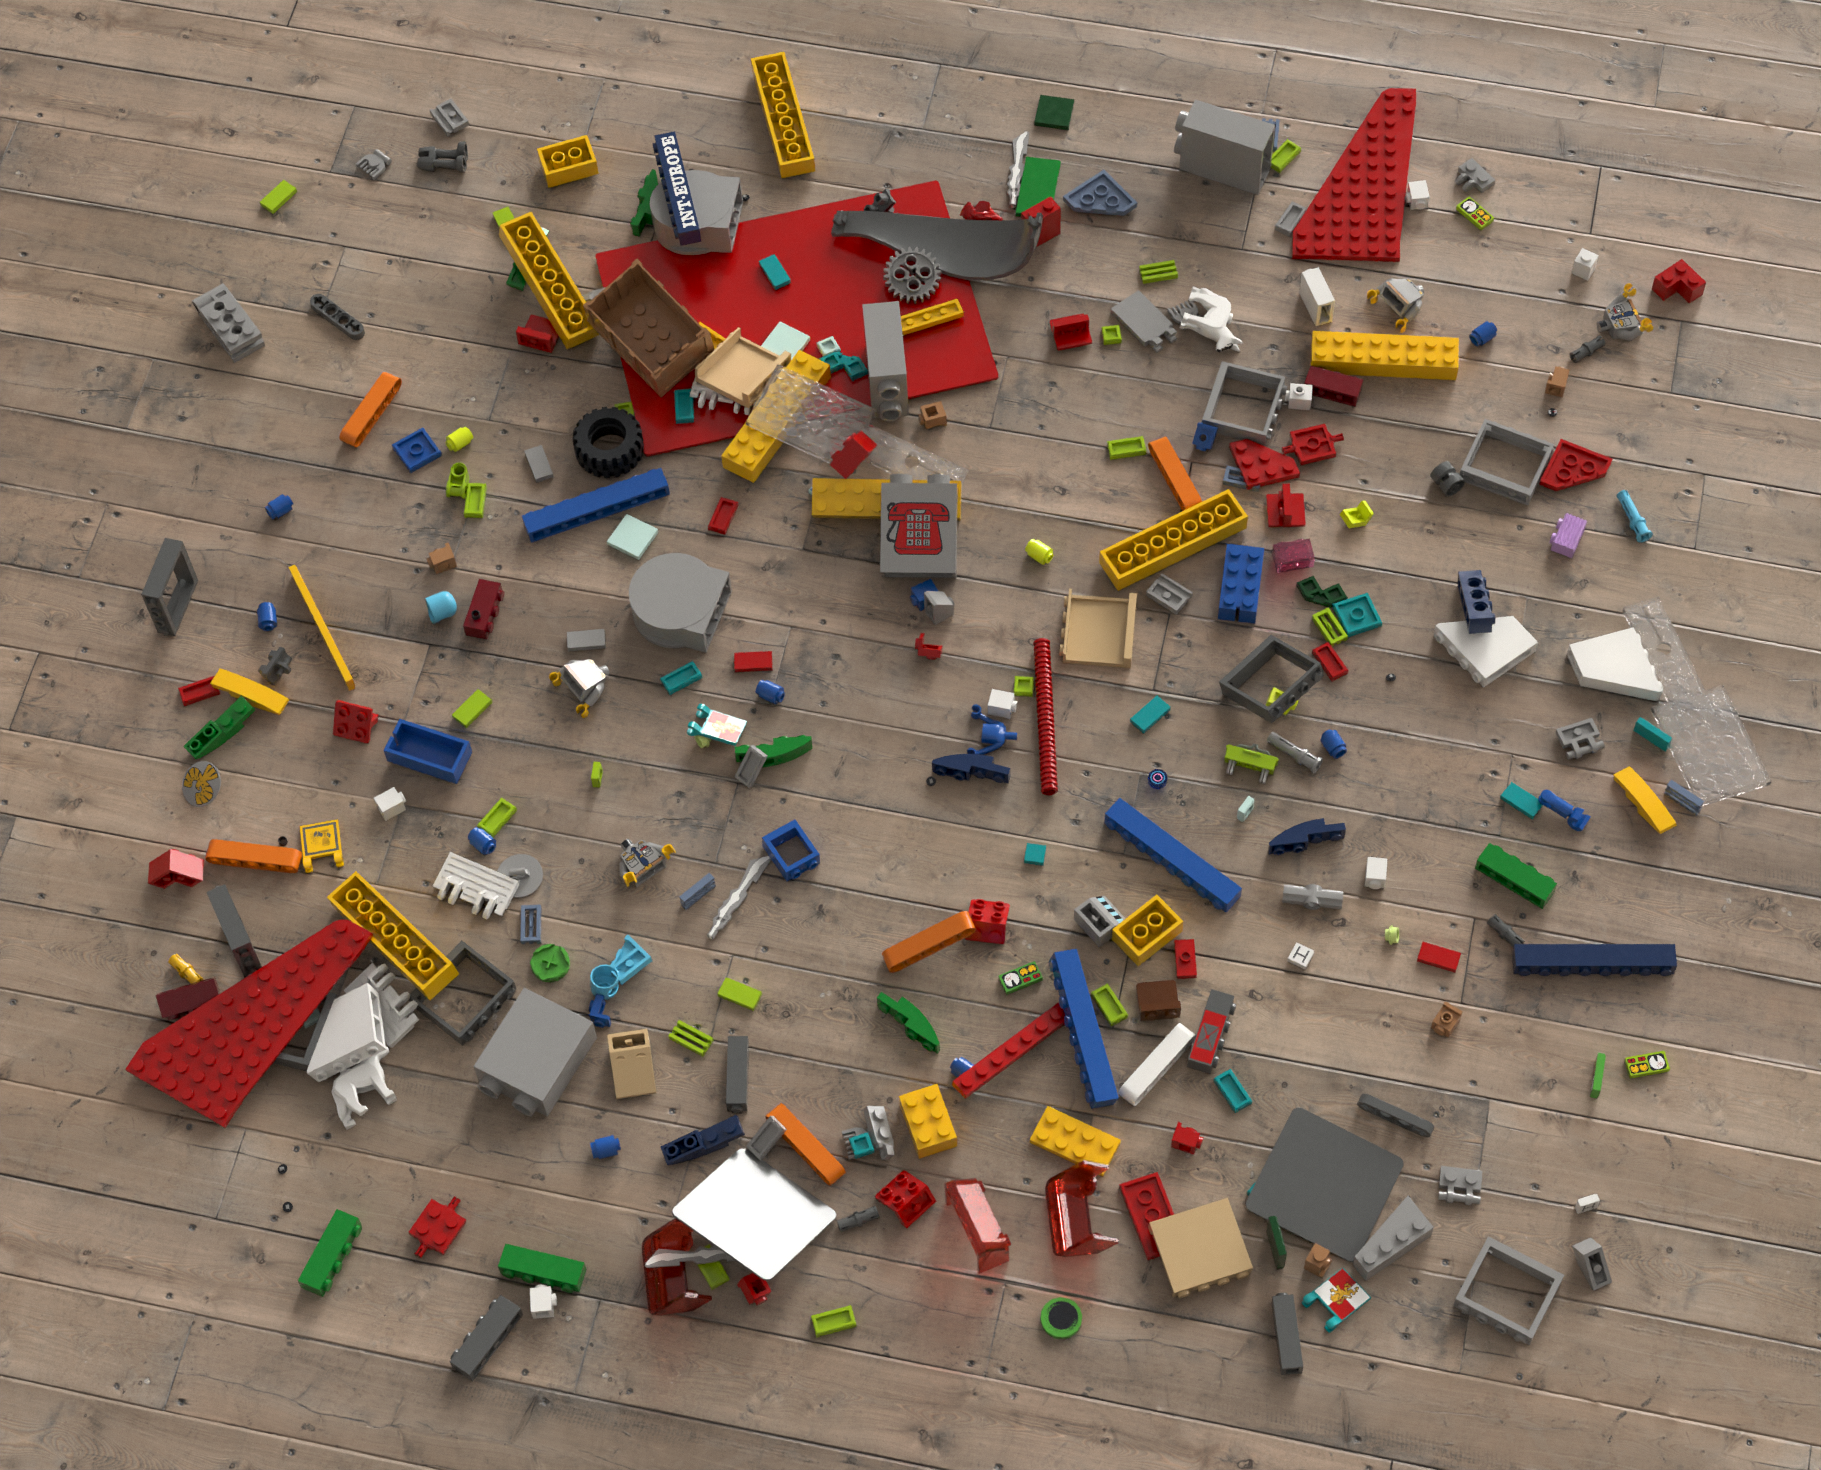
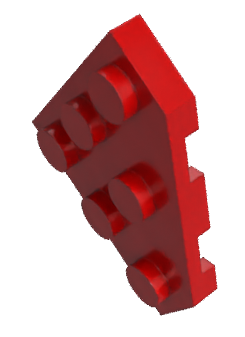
M1249 439L1229 443V449L1237 467L1241 471L1240 474L1243 476L1247 490L1258 485L1262 487L1300 477L1295 460L1289 456Z
M1560 439L1539 485L1554 491H1560L1606 476L1613 459Z

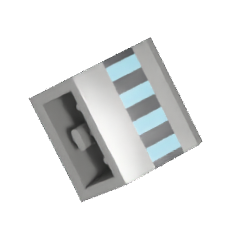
M1105 896L1089 898L1074 909V920L1098 947L1112 938V929L1126 919Z

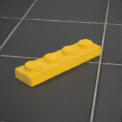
M958 299L900 316L902 336L964 317V312Z

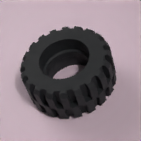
M602 407L600 410L596 408L592 410V413H586L583 416V420L580 419L577 422V427L574 428L572 437L574 451L579 465L585 468V471L589 474L593 472L594 476H604V478H610V476L619 477L622 473L630 472V468L634 469L638 465L637 461H641L642 453L644 452L642 429L639 422L632 414H628V411L624 409L618 410V407ZM605 435H617L624 439L618 447L610 450H601L593 446L597 439Z

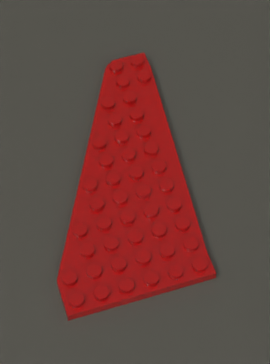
M1389 88L1380 94L1293 230L1292 259L1400 262V240L1416 109V89Z
M349 920L334 921L144 1041L125 1070L216 1124L226 1128L245 1097L348 967L353 965L373 937V934Z

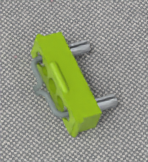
M1253 743L1252 746L1243 744L1237 746L1226 745L1225 762L1229 763L1226 771L1227 774H1229V771L1230 775L1233 774L1235 765L1260 771L1259 782H1262V784H1265L1268 774H1274L1279 759L1271 756L1268 751L1259 749L1257 744ZM1255 747V749H1256L1258 752L1252 751V750H1248V749H1253V748Z

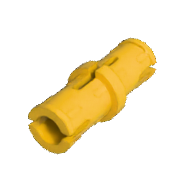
M174 954L169 958L168 963L179 972L181 978H185L190 984L204 980L195 972L193 966L189 963L187 964L178 954Z

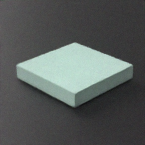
M779 322L761 347L779 356L784 351L791 353L792 360L798 350L803 351L810 341V336Z
M626 514L607 540V545L639 560L658 534V529Z

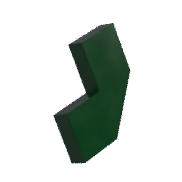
M1311 576L1296 584L1305 601L1332 608L1334 603L1348 599L1339 583L1322 590L1315 577Z

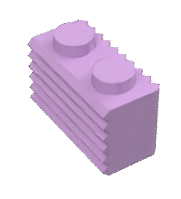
M1566 513L1564 518H1560L1557 523V534L1553 533L1549 542L1552 544L1551 551L1572 558L1583 535L1587 521Z

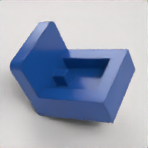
M596 994L595 999L591 1000L589 1005L590 1020L597 1027H610V1016L603 1015L606 1005L604 995Z

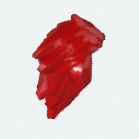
M984 200L979 201L974 208L971 202H967L960 212V216L964 220L1003 221V218L991 208L990 203Z

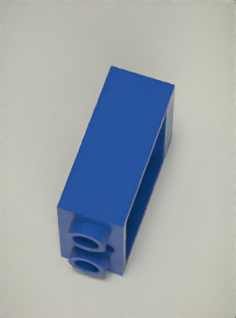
M796 820L762 837V847L786 882L798 878L803 872L813 870L820 864V854ZM798 836L810 855L787 866L775 847Z

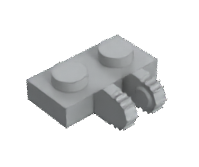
M1472 158L1458 167V172L1461 175L1456 178L1455 182L1457 185H1460L1468 180L1462 188L1465 192L1475 187L1482 193L1495 184V179Z

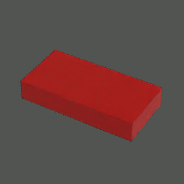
M721 497L709 522L708 530L726 535L739 506L738 502Z
M1329 642L1312 650L1313 656L1321 663L1322 669L1332 682L1348 674L1349 670Z
M772 651L734 653L735 672L773 671Z
M214 676L178 688L184 707L220 695L219 689L211 685Z
M1422 942L1417 962L1456 973L1461 953Z

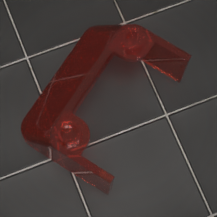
M1083 1160L1047 1181L1045 1193L1052 1249L1056 1256L1071 1257L1098 1254L1119 1243V1239L1106 1237L1100 1233H1092L1087 1197L1092 1195L1097 1188L1096 1176L1108 1170L1109 1165Z
M970 1178L951 1180L944 1183L945 1203L947 1206L953 1205L977 1255L978 1273L980 1274L1008 1262V1246H1011V1242L1007 1234L1003 1235L986 1200L982 1181Z
M674 1218L646 1236L642 1242L647 1302L651 1315L663 1316L691 1312L712 1300L710 1295L698 1294L695 1290L688 1291L685 1262H680V1266L645 1267L646 1262L658 1249L689 1251L693 1246L692 1232L694 1230L677 1218Z

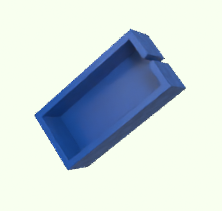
M1227 544L1218 611L1219 620L1235 621L1236 609H1240L1238 622L1255 624L1264 548Z
M399 719L392 732L394 737L390 736L383 750L387 761L457 784L472 754L470 742Z

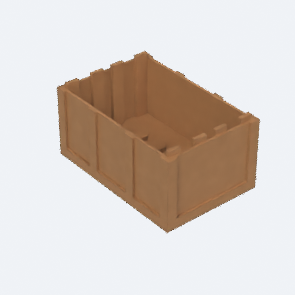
M638 259L633 261L626 271L590 302L587 301L583 305L588 322L593 329L660 398L706 359L709 353L714 351L710 332L703 328L689 314L688 310L681 306L665 290L664 285L660 281L657 282Z

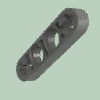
M315 294L310 298L312 309L351 339L359 340L364 337L363 325L322 294ZM331 309L336 310L333 315L326 314ZM342 319H348L346 324L339 323Z
M1362 1094L1357 1102V1105L1364 1111L1420 1136L1430 1137L1435 1128L1431 1122L1371 1095Z

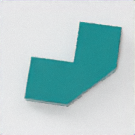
M835 351L819 358V360L830 364L831 374L844 368L851 381L868 374V370L860 357H850Z

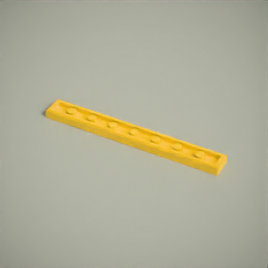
M296 565L290 566L291 576L348 690L355 689L353 678Z

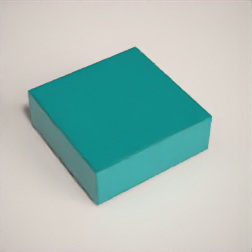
M1027 843L1024 863L1044 866L1046 845Z
M868 1132L849 1138L855 1159L875 1153Z

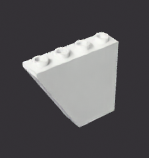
M1514 616L1495 618V624L1492 625V632L1469 634L1466 621L1439 623L1436 625L1434 632L1437 642L1442 643L1447 648L1448 653L1459 661L1460 666L1472 675L1473 680L1483 688L1536 652L1538 645L1537 640Z
M1634 627L1573 643L1568 647L1567 656L1580 686L1652 701H1658L1663 692L1662 683L1657 680L1655 668L1653 665H1650L1648 652L1646 649H1643L1641 637L1638 633L1636 634Z
M366 983L334 999L307 1069V1074L316 1081L326 1080L342 1072L344 1069L386 1050L379 992L371 985Z

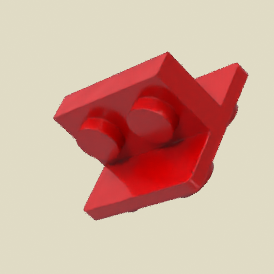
M1082 313L1049 321L1058 351L1092 344L1088 314Z
M1282 484V491H1278V494L1266 495L1268 527H1305L1303 493H1290V484Z
M337 700L335 702L333 735L369 743L371 728L378 722L379 715L372 713V708Z

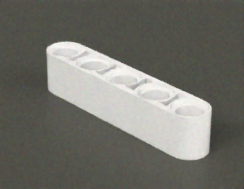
M1181 1023L1177 1024L1122 1085L1118 1094L1131 1105L1136 1106L1190 1047L1196 1035Z

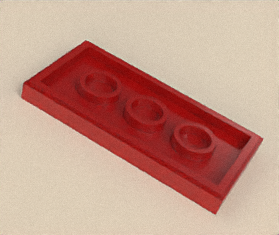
M1155 1172L1119 1184V1189L1147 1261L1160 1257L1153 1234L1151 1235L1148 1229L1149 1222L1174 1215L1159 1174Z

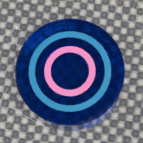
M1161 769L1152 770L1148 775L1149 785L1154 789L1165 787L1167 784L1166 772Z

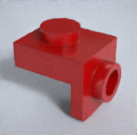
M921 633L919 638L915 640V649H918V656H926L927 659L931 660L940 658L943 646L924 644L925 633Z

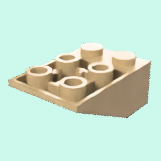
M641 1029L608 1034L616 1099L656 1093L648 1030Z

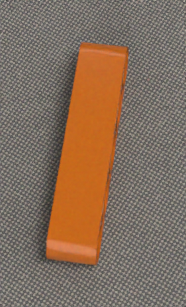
M383 372L343 427L339 436L340 441L356 448L361 445L399 391L402 384L401 378L387 372Z
M1165 436L1149 442V451L1181 510L1184 511L1201 503L1202 499L1168 438Z
M212 839L209 842L205 860L217 865L297 873L302 852L293 848Z
M962 911L887 948L882 952V956L889 972H898L970 936L976 929L969 913Z
M780 1103L765 1116L766 1120L770 1116H774L787 1129L781 1137L827 1185L831 1186L846 1173L835 1157L784 1104Z

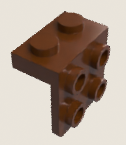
M1174 980L1142 982L1136 985L1140 1021L1180 1018L1181 1003L1178 1001L1177 987Z

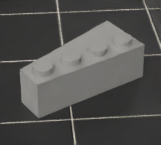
M1407 1196L1356 1254L1353 1266L1363 1279L1367 1281L1431 1237L1434 1227L1411 1198Z

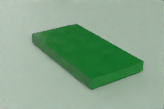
M1026 157L1016 208L1017 217H1021L1023 211L1050 196L1053 200L1055 199L1061 167L1060 160Z

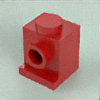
M1178 1122L1172 1137L1171 1148L1194 1155L1196 1149L1201 1148L1204 1138L1200 1137V1133L1191 1127L1183 1128L1182 1123Z
M754 1273L743 1277L737 1284L749 1305L755 1303L758 1306L766 1302V1297L772 1292L766 1280L759 1278Z

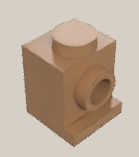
M1555 366L1554 373L1549 374L1545 393L1563 398L1570 370Z
M941 401L920 406V414H918L920 425L924 424L926 429L939 425L947 426V415Z
M445 543L446 547L438 548L430 552L429 558H426L430 569L434 568L436 574L457 567L449 543Z
M1445 1001L1434 1018L1431 1028L1438 1035L1449 1038L1461 1020L1463 1011Z
M1315 1243L1305 1260L1304 1269L1323 1278L1332 1262L1329 1259L1330 1251Z

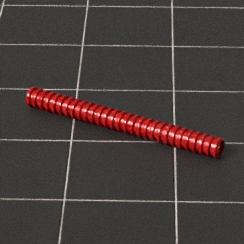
M1039 638L1033 642L1041 793L1044 795H1054L1058 792V783L1056 777L1057 762L1052 698L1050 641L1046 638Z

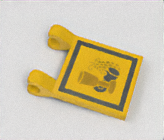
M338 819L300 826L303 867L306 873L313 872L312 859L334 855L336 867L344 866Z

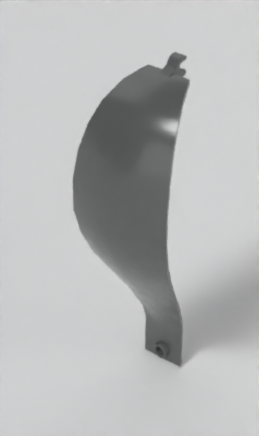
M837 211L834 214L831 235L835 237L868 238L900 254L901 248L907 252L909 247H911L912 251H915V248L918 247V252L925 249V255L931 252L930 259L936 257L935 264H940L938 270H941L942 274L965 280H993L1014 274L1028 264L1040 237L1043 215L1042 213H1037L1036 218L1029 216V219L990 221L877 211Z

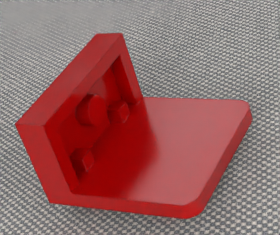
M971 900L968 913L976 931L966 937L965 940L1004 944L1010 905L1002 901Z

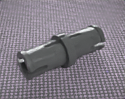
M1599 335L1590 342L1583 343L1580 348L1569 354L1571 360L1577 363L1584 357L1593 355L1594 351L1605 346V340H1600L1602 336Z
M1496 914L1488 920L1487 924L1499 934L1501 939H1505L1512 947L1514 944H1524L1525 941L1512 930L1513 928L1510 925H1506Z
M876 1206L860 1212L855 1211L852 1215L836 1221L842 1233L853 1227H862L863 1224L880 1217Z

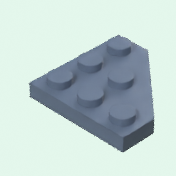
M1102 170L1063 196V201L1074 212L1124 216L1137 207V202L1105 170Z

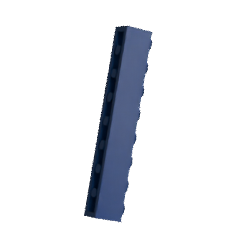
M652 469L647 473L632 476L624 481H617L612 485L600 487L595 491L583 493L571 499H565L560 503L545 506L540 510L530 511L522 515V520L532 543L670 495L669 486L662 469Z
M1121 798L1105 813L1104 822L1109 829L1117 831L1125 841L1132 842L1140 852H1145L1156 864H1161L1171 875L1179 877L1184 885L1187 887L1191 886L1197 891L1199 896L1210 900L1218 910L1222 909L1227 913L1241 897L1242 888Z
M1077 949L1054 952L1049 960V969L1055 977L1054 987L1060 995L1059 1005L1065 1013L1064 1023L1070 1031L1069 1040L1071 1046H1074L1075 1049L1074 1058L1076 1064L1080 1067V1080L1085 1085L1086 1101L1090 1103L1091 1109L1114 1105L1119 1097Z

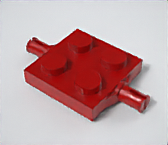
M1325 424L1291 431L1289 436L1292 445L1282 447V453L1285 455L1294 452L1298 457L1300 465L1336 457L1334 443L1344 441L1343 433L1332 436Z
M454 1196L448 1206L442 1205L433 1199L430 1200L409 1231V1235L416 1238L421 1244L414 1253L417 1257L422 1258L427 1249L435 1250L442 1255L445 1254L466 1223V1219L454 1211L461 1202L459 1198Z

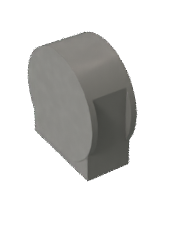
M701 170L685 171L702 242L680 246L679 239H675L673 229L676 226L672 227L670 216H673V214L669 215L667 204L670 202H666L664 194L667 189L663 190L662 182L656 186L650 197V209L655 236L662 246L672 252L683 255H700L708 252L732 253L743 206L740 177L718 176Z
M682 553L663 554L645 562L636 571L629 586L630 606L637 630L645 639L661 647H687L707 653L732 592L730 573L708 567L698 558Z

